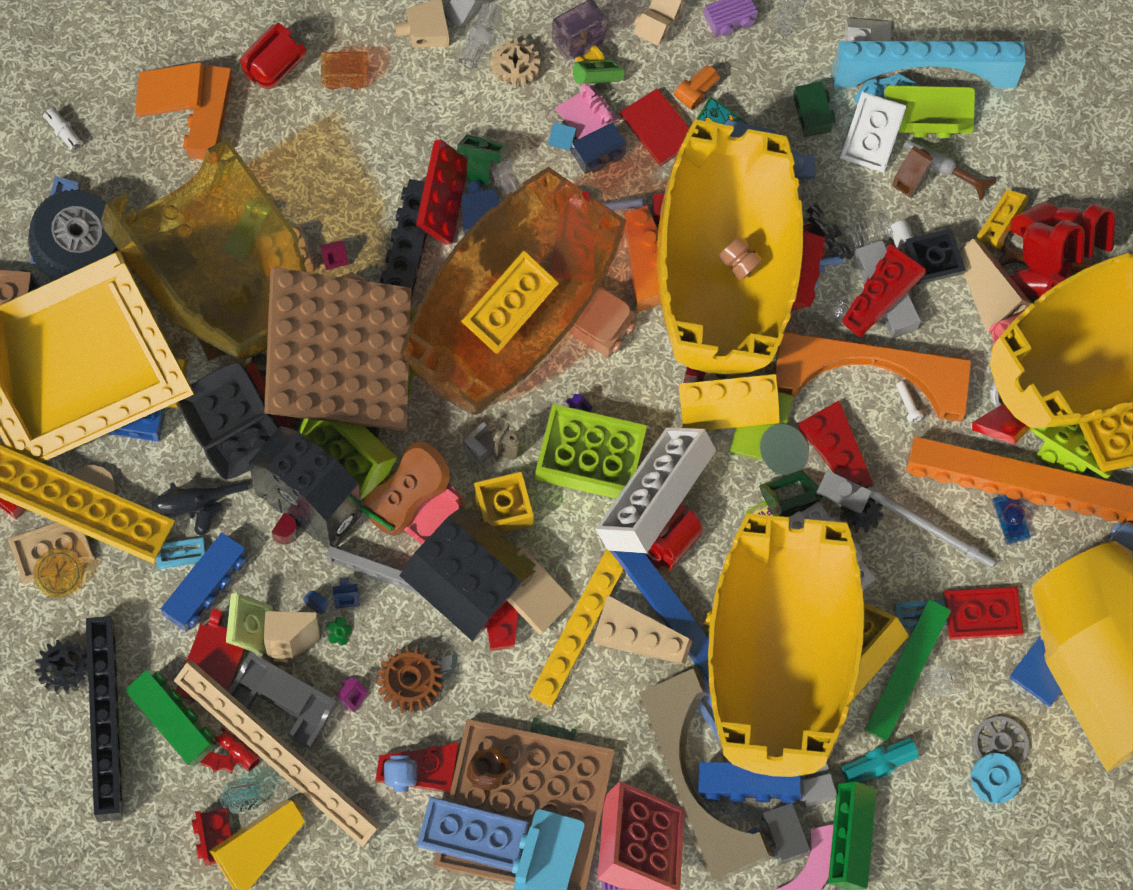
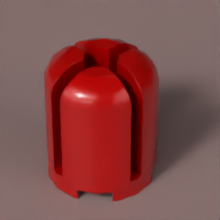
M277 23L275 26L274 24L271 25L240 58L241 67L246 76L253 83L264 89L275 88L307 55L303 44L301 43L298 46L290 36L292 32L280 23Z
M682 502L651 548L645 553L657 569L663 566L669 568V571L672 570L701 537L703 532V523L693 509L685 516L684 512L687 510L688 505Z

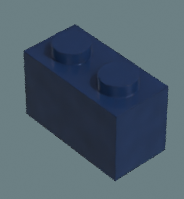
M612 122L572 142L571 153L584 174L591 171L595 173L601 170L605 164L621 160L626 152V143Z

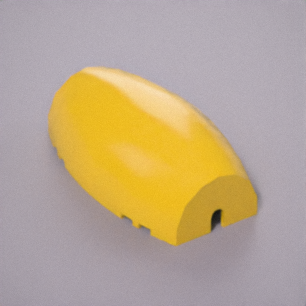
M695 119L675 158L661 206L657 241V271L664 322L676 361L691 369L707 373H749L767 366L773 360L778 346L783 339L784 330L791 317L792 305L796 299L803 252L802 203L799 200L797 189L799 182L798 178H795L793 170L795 163L787 136L748 129L742 137H731L730 134L733 132L734 126ZM739 236H742L750 245V252L756 251L764 260L742 281L732 272L733 266H726L718 257Z
M1129 253L1110 258L1060 282L1034 303L1030 304L1008 326L993 345L990 366L995 386L1011 413L1028 427L1045 428L1075 425L1104 419L1133 409V254L1129 255Z
M747 513L733 539V544L725 558L714 596L709 629L708 667L715 726L723 755L735 766L753 773L769 776L793 777L811 774L826 765L837 743L855 691L860 668L864 630V603L860 568L847 523L805 519L804 528L792 529L789 527V517Z

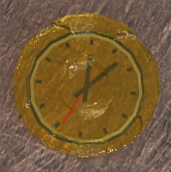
M52 549L43 553L37 559L33 569L34 581L37 588L44 594L53 598H64L73 594L80 587L83 579V566L80 559L73 552L65 549Z

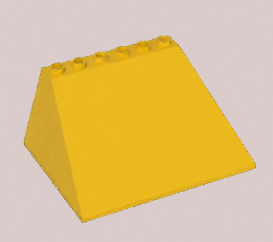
M120 251L0 305V436L6 447L10 450L42 463L194 395L192 387Z

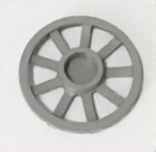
M1004 716L991 717L983 721L974 733V753L978 759L983 757L981 753L993 750V753L1004 755L1008 753L1017 760L1016 763L1019 766L1028 755L1029 739L1024 728L1015 720ZM1002 720L1000 733H996L991 725L992 721ZM1006 721L1017 727L1009 735L1005 733ZM985 725L993 735L992 738L980 734L981 729ZM1021 731L1025 742H1012L1011 738ZM978 738L989 742L990 745L979 749ZM1011 747H1025L1023 755L1021 757L1011 750Z

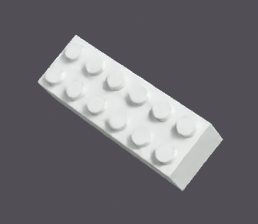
M666 428L596 527V531L607 550L648 552L716 452L705 429Z

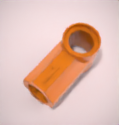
M705 65L689 81H683L675 90L674 96L690 110H694L702 102L705 94L719 82L720 77L714 68Z

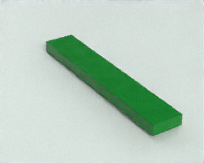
M930 599L927 601L864 730L865 732L885 742L888 741L951 612L950 609Z

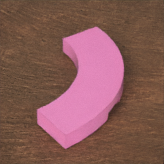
M833 824L809 830L811 845L805 868L792 882L774 890L822 889L829 876Z

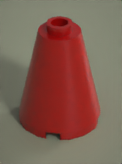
M1064 260L1063 277L1069 278L1072 276V261ZM1031 268L1014 271V276H1010L1025 296L1034 300H1038L1044 294L1049 280L1048 276L1040 274Z

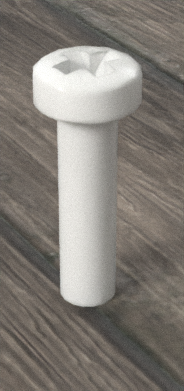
M905 381L897 383L896 386L909 413L907 416L908 422L916 423L922 420L924 414L921 410H917Z

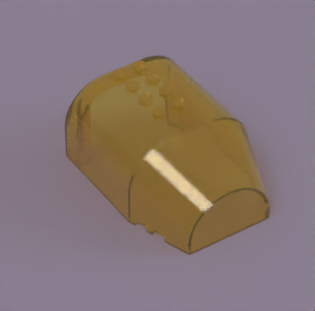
M228 139L207 149L199 171L187 183L136 212L131 208L128 214H124L129 199L127 192L106 203L101 219L102 228L171 324L239 360L254 357L267 350L270 271L273 267L307 272L304 265L305 258L300 253L296 232Z

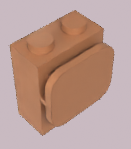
M588 283L561 319V328L609 358L612 352L616 354L623 344V341H621L626 334L629 336L635 329L636 313L631 311L624 301L610 292L598 290Z

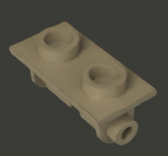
M507 422L503 429H498L493 440L495 441L493 448L495 450V459H498L501 455L507 459L514 460L519 455V436L509 430V423Z

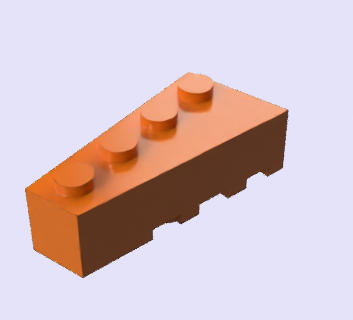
M647 205L625 212L624 230L636 313L661 304L657 271L658 230Z

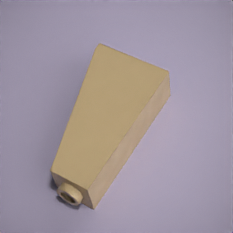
M972 239L961 247L959 253L966 270L964 276L987 332H989L993 324L1024 311L1032 304L984 243Z

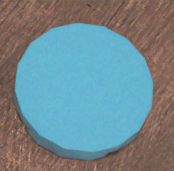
M999 753L987 754L980 758L974 764L970 775L971 786L976 795L982 800L993 804L1004 803L1012 799L1019 791L1021 785V771L1017 763L1009 756Z

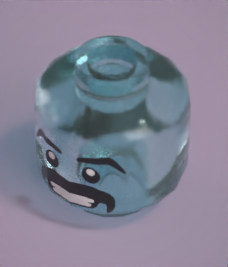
M248 778L225 783L223 793H220V801L223 808H228L232 814L252 810L256 807V802L260 800L256 783L251 782Z

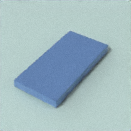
M430 796L416 846L512 871L516 857L520 858L522 849L519 846L523 833L527 832L529 822Z

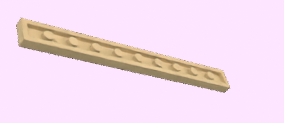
M192 660L185 664L174 682L361 846H365L380 827L374 819Z

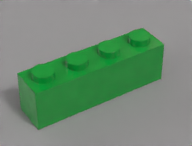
M146 669L125 691L186 764L198 765L209 752L218 746L213 740L215 738L214 734L206 726H201L197 721L199 719L198 715L191 708L187 709L184 706L182 696L176 690H171L167 686L166 682L168 680L160 671Z
M856 781L837 784L828 884L846 890L868 889L877 789Z

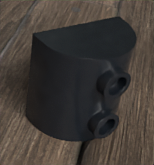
M952 229L906 239L905 254L924 267L926 274L916 285L965 273L966 270Z

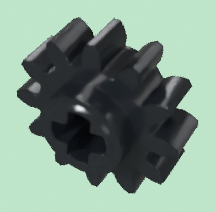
M869 497L862 511H866L865 514H859L841 505L840 509L844 512L841 513L840 519H848L847 524L849 527L851 525L855 526V533L859 531L860 527L863 528L865 533H868L870 525L876 529L879 524L878 520H882L884 514L879 511L882 510L883 505L880 503L876 504V501Z

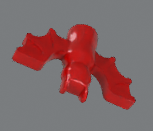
M222 727L223 733L219 737L214 735V740L223 749L228 750L229 755H219L213 751L209 752L201 760V766L209 767L213 773L219 770H227L232 774L234 767L241 764L244 769L250 772L259 763L261 757L243 741L236 740L233 734Z

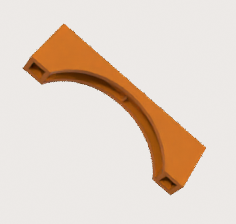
M794 331L783 333V339L777 350L774 373L776 374L777 390L780 393L796 397L808 382L826 371L842 366L868 365L892 371L913 383L930 401L939 419L962 422L965 416L971 366L970 360H965L960 356L944 357L938 353H918L913 349L897 350L887 345L880 347L870 346L866 342L850 343L841 338L830 340L824 339L819 335L804 336Z

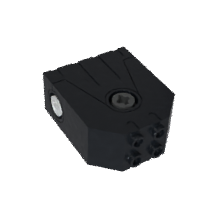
M280 426L248 462L255 494L261 499H265L278 512L291 515L299 528H303L307 534L318 542L320 541L327 549L330 546L335 548L362 516L359 484L335 458L327 455L323 449L312 441L307 440L299 431Z

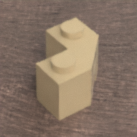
M649 0L651 1L649 9L639 13L634 22V25L637 26L634 34L656 45L661 44L668 36V30L672 23H676L686 0Z

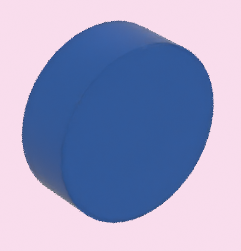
M309 591L303 598L306 605L319 614H323L328 608L326 599L315 591Z

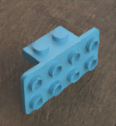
M537 810L528 834L523 833L519 848L523 849L521 859L516 857L512 873H516L513 890H567L583 834L584 822L545 810Z

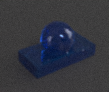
M1006 495L993 498L992 502L1006 545L1030 540L1031 536L1025 521V511L1020 506L1019 500L1010 499Z

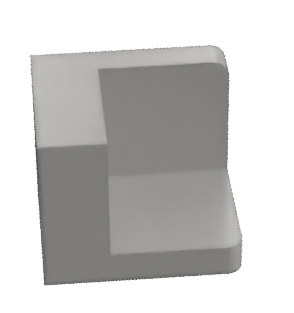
M485 422L481 423L463 440V448L479 464L484 462L495 451L493 449L495 445L494 437L488 432V425Z

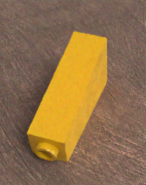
M285 799L210 850L211 855L233 890H249L305 823L302 817L304 812L296 801L293 803L292 800Z

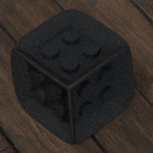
M234 362L213 371L191 384L194 395L178 401L179 408L194 437L204 449L207 459L219 476L225 480L248 472L250 470L248 462L279 428L272 414L264 413L265 401L259 394L249 372L240 362Z

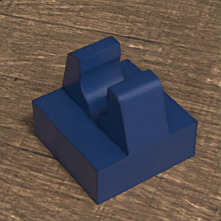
M349 577L339 578L340 586L332 587L335 609L360 606L357 584H350Z

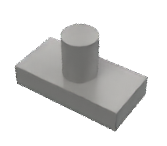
M828 470L817 490V494L859 514L862 513L872 492Z

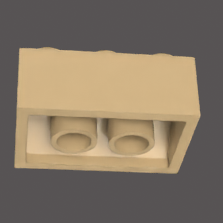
M265 611L264 643L269 662L282 666L288 665V662H295L320 639L316 612Z

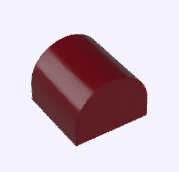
M283 513L272 530L273 540L283 545L292 543L298 534L295 519L287 513Z

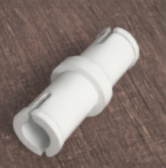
M55 107L48 109L49 115L44 113L43 117L55 130L54 134L57 137H61L72 152L79 149L77 144L82 146L83 141L72 130L70 122L65 121Z

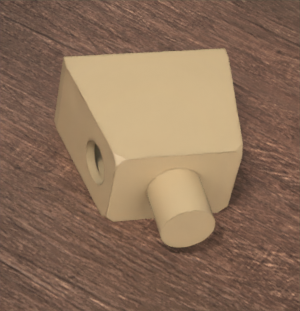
M431 0L406 9L407 22L394 23L396 37L410 35L412 47H449V33L442 0Z

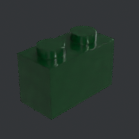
M816 82L796 86L793 100L804 137L831 132L833 124L836 123L834 111L829 108L830 96L828 90L824 89L823 83Z

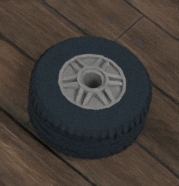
M71 189L70 191L64 190L54 193L40 203L31 219L28 246L33 261L36 262L35 264L39 266V269L44 274H48L50 278L52 277L54 280H57L119 251L122 237L121 223L114 209L109 203H106L107 201L102 200L96 194H91L89 191Z

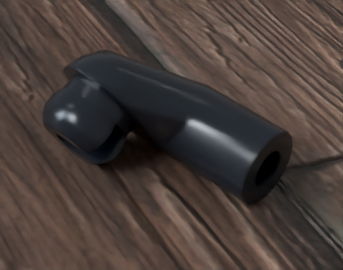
M215 502L197 513L194 527L196 534L205 535L209 532L213 517L223 512L222 505L219 502Z

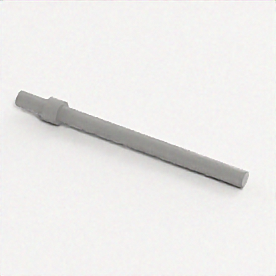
M870 486L867 488L872 491L869 497L963 551L965 556L971 560L976 559L990 568L994 566L996 559L980 551L981 548L973 543L968 544Z

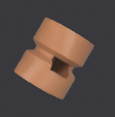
M742 236L735 239L718 256L726 266H733L732 272L740 281L745 279L764 261L756 251H749L750 245Z

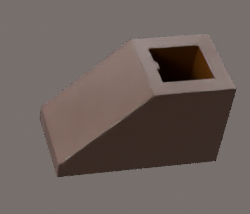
M913 146L896 173L892 186L909 198H912L927 179L933 161L930 154L924 149Z

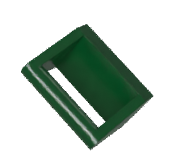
M803 470L759 486L773 516L787 517L820 502L823 496L817 494L819 486ZM799 481L805 491L804 494L784 501L773 492V490Z

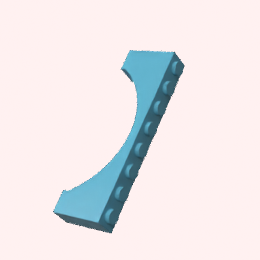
M839 41L832 67L833 88H856L860 83L884 73L906 68L930 66L955 68L974 73L989 81L993 88H1016L1026 63L1024 42Z

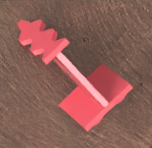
M448 484L440 495L425 501L419 506L409 528L406 527L404 531L422 545L449 515L458 510L459 507L466 506L461 501L463 496Z

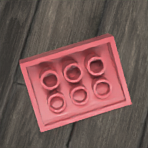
M620 781L605 795L597 879L623 889L680 890L685 809Z

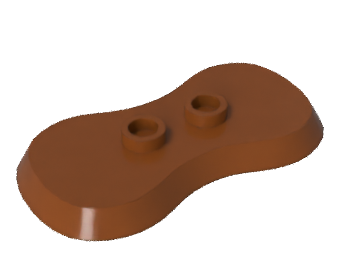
M416 442L408 446L402 454L395 471L380 482L364 498V507L383 519L387 524L392 525L394 529L390 531L386 526L368 516L373 524L387 535L395 536L403 533L404 529L410 526L419 506L425 501L440 495L446 489L450 479V470L445 459L438 450L426 442Z

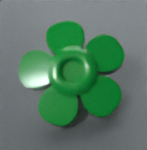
M337 617L335 622L331 621L326 625V630L332 632L327 637L331 644L338 642L339 645L343 646L348 643L347 636L352 634V628L350 625H345L346 620L343 617Z

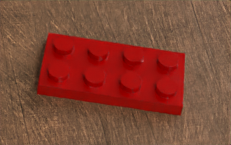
M439 139L434 140L416 225L444 245L453 244L467 176L468 159L462 154L457 153L445 141Z

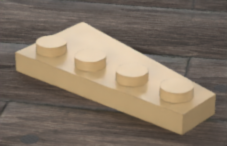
M607 596L593 642L597 645L683 665L686 663L692 644L689 638L610 596Z

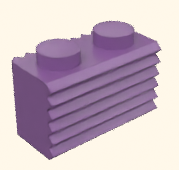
M719 0L705 5L704 17L715 37L719 35L728 36L735 29L741 27L744 29L751 27L756 22L758 14L752 0Z

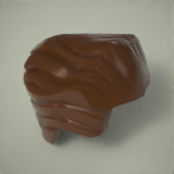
M496 746L487 750L476 751L468 765L467 778L479 789L486 791L495 790L505 781L511 769V757H506Z

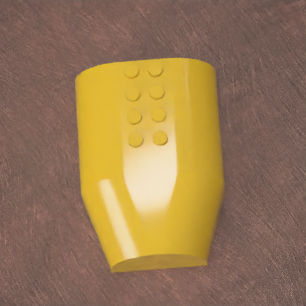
M1113 541L1093 547L1065 561L1041 577L1031 588L1036 616L1039 618L1041 626L1040 636L1041 640L1044 641L1046 651L1044 654L1046 664L1107 772L1129 762L1133 758V551L1121 543Z

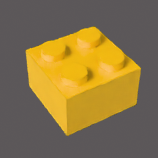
M522 472L474 483L476 503L479 514L483 517L482 524L487 521L501 534L533 526L534 515Z

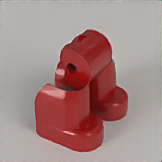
M1044 201L1014 216L1010 225L1011 232L1023 238L1022 252L1027 266L1049 278L1053 272L1063 276L1064 258L1080 264L1084 261V257H1093L1094 246L1107 252L1112 251L1114 248L1115 212L1113 209L1097 203L1090 205L1086 210L1073 207H1061L1058 209L1053 204Z

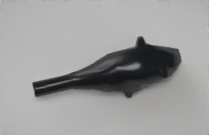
M242 481L220 487H176L175 483L172 482L170 483V489L163 492L152 502V510L164 516L188 514L193 519L195 513L205 508L211 502L226 495L247 491V483Z

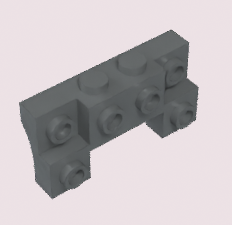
M251 652L227 691L248 710L258 696L297 718L298 720L291 729L289 736L311 750L325 729L324 725L337 706L336 700L313 688L314 685L309 680L302 677L299 680L292 676V672L282 665L276 667Z

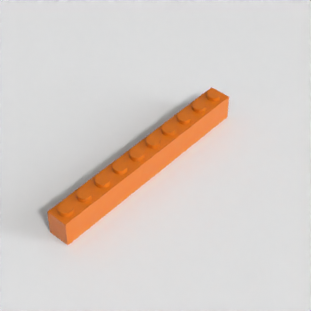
M915 436L910 446L905 472L911 473L915 477L933 478L941 483L959 484L963 488H976L988 494L997 493L1006 495L1010 499L1028 500L1036 505L1045 504L1053 506L1058 510L1075 511L1083 516L1101 517L1110 522L1122 521L1123 523H1133L1132 486Z

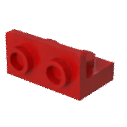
M227 808L206 813L195 811L196 819H192L194 835L199 834L200 844H196L198 859H203L205 866L217 864L210 850L232 836Z

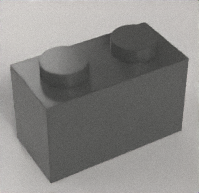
M792 803L763 813L762 821L759 824L762 833L766 836L768 835L771 842L770 847L775 857L773 860L777 859L779 865L808 856L810 848Z

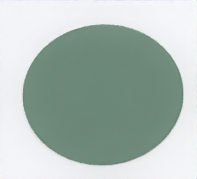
M776 424L768 428L761 438V456L765 464L772 471L781 475H789L801 471L806 465L809 456L808 445L804 436L796 428L787 424Z

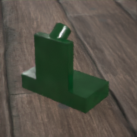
M466 134L457 144V153L468 155L467 180L480 181L482 184L489 185L491 182V161L501 163L510 153V144Z

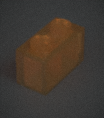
M321 52L322 87H327L331 90L340 87H350L355 90L368 87V52Z

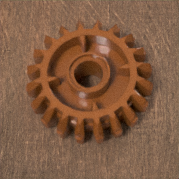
M406 646V653H402L400 648H397L396 657L389 653L387 657L390 662H381V666L384 669L377 670V675L382 678L377 679L376 683L378 686H383L378 690L379 695H385L383 698L385 703L392 701V709H396L400 704L401 713L406 711V707H410V712L413 714L415 713V706H419L421 711L425 710L423 704L425 702L432 706L433 701L430 697L439 699L440 694L436 690H443L444 686L439 681L444 680V674L439 673L442 670L441 664L434 665L437 662L435 656L428 659V650L424 651L421 655L420 647L417 646L415 651L411 652L410 646ZM408 675H414L417 678L416 682L410 685L406 684L403 680Z

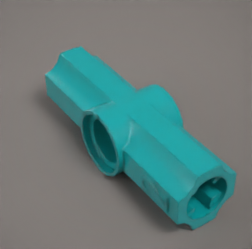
M911 738L904 739L886 748L885 746L876 748L868 752L865 757L842 766L843 777L846 783L855 781L864 783L874 777L875 779L882 778L894 772L896 768L918 759V750Z

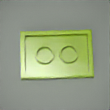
M778 392L780 423L736 427L730 452L763 460L760 452L761 438L764 432L771 426L787 424L793 396Z

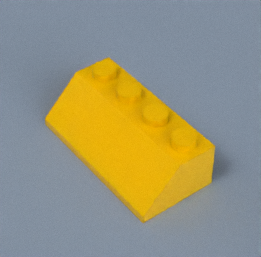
M776 374L679 384L683 428L716 430L780 423Z
M864 603L863 646L853 699L909 637L896 616Z

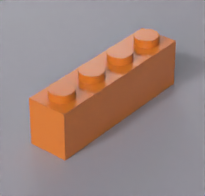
M204 65L201 108H195L193 114H189L188 128H190L189 135L184 137L183 147L187 149L189 158L216 161L232 84L231 68Z

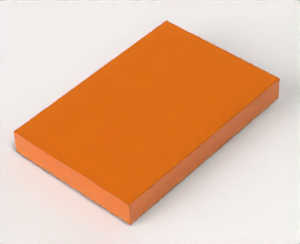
M199 62L139 72L135 114L138 117L201 108L205 66Z

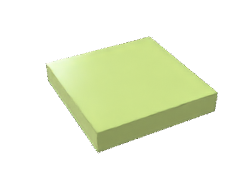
M239 593L231 594L226 642L261 655L267 654L264 643L265 611H272L273 606Z

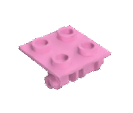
M583 84L580 87V93L555 107L565 123L577 129L575 134L577 139L612 122L614 124L619 121L617 115L594 85Z

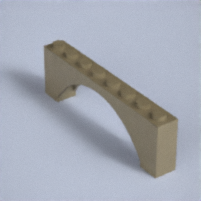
M692 668L640 692L639 694L642 699L639 701L643 713L649 716L651 721L648 724L650 732L654 738L657 737L660 744L657 747L659 755L668 764L667 775L671 783H675L678 793H676V798L680 806L685 807L688 815L685 816V820L691 831L694 830L697 838L694 840L698 852L703 854L705 858L704 869L708 877H712L713 880L720 882L775 858L764 833L750 834L742 832L722 822L704 806L691 784L686 764L687 734L699 703L704 696L709 695L700 672Z

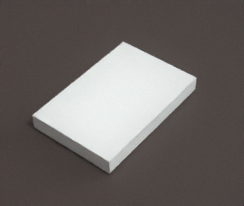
M862 92L840 159L884 173L907 106Z

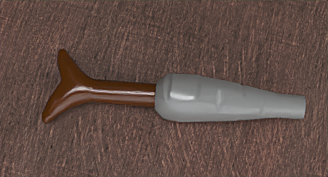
M909 139L903 145L908 150L916 146L927 151L933 158L932 168L944 175L953 174L973 185L980 201L984 198L985 190L997 181V178H978L956 166L955 160L951 157L914 143Z

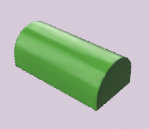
M614 60L574 62L573 77L577 84L620 82L625 72L624 68Z

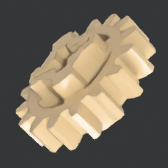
M514 38V42L510 43L506 39L505 46L498 44L497 51H492V58L490 59L492 74H497V81L504 79L505 86L509 82L513 83L514 88H516L517 83L525 86L526 80L533 82V75L539 74V52H534L533 44L527 47L526 40L518 43L517 38ZM514 58H516V62H518L516 63V68L514 67L513 63Z

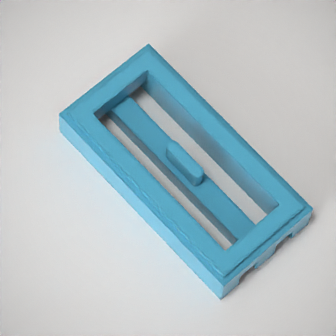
M205 538L166 542L161 550L200 545V548L161 554L160 551L157 557L158 569L196 564L206 552ZM201 554V556L162 561V559Z

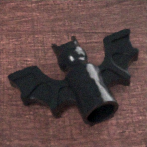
M818 203L809 207L807 212L810 214V217L807 221L813 224L809 233L824 237V242L828 245L830 252H836L841 259L846 257L850 260L854 256L851 249L846 243H841L835 239L843 234L836 223L824 224L823 216H825V213Z

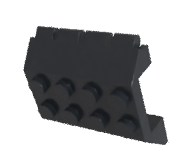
M462 506L449 515L416 550L399 576L474 642L490 624L489 620L520 586L524 587L531 580L536 572L534 570L536 564L525 554L518 556L517 554L520 550L507 538L500 540L501 533L486 521L482 524L483 517L473 508L465 509Z

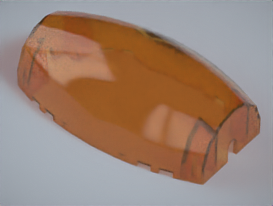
M550 167L545 168L523 182V186L515 192L508 193L501 203L485 213L458 242L426 289L427 293L416 309V315L412 324L409 325L400 354L403 360L409 364L410 369L444 399L472 415L485 411L529 380L556 354L574 333L605 284L626 229V219L594 197L591 203H589L582 196V191L578 186ZM525 251L559 284L500 352L496 354L465 326L461 320L518 255Z

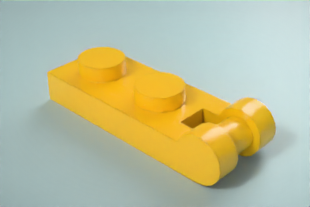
M1006 190L979 231L977 240L984 243V245L989 244L992 248L1000 250L1004 244L1005 237L1011 230L1012 219L1023 211L1029 201L1028 196Z

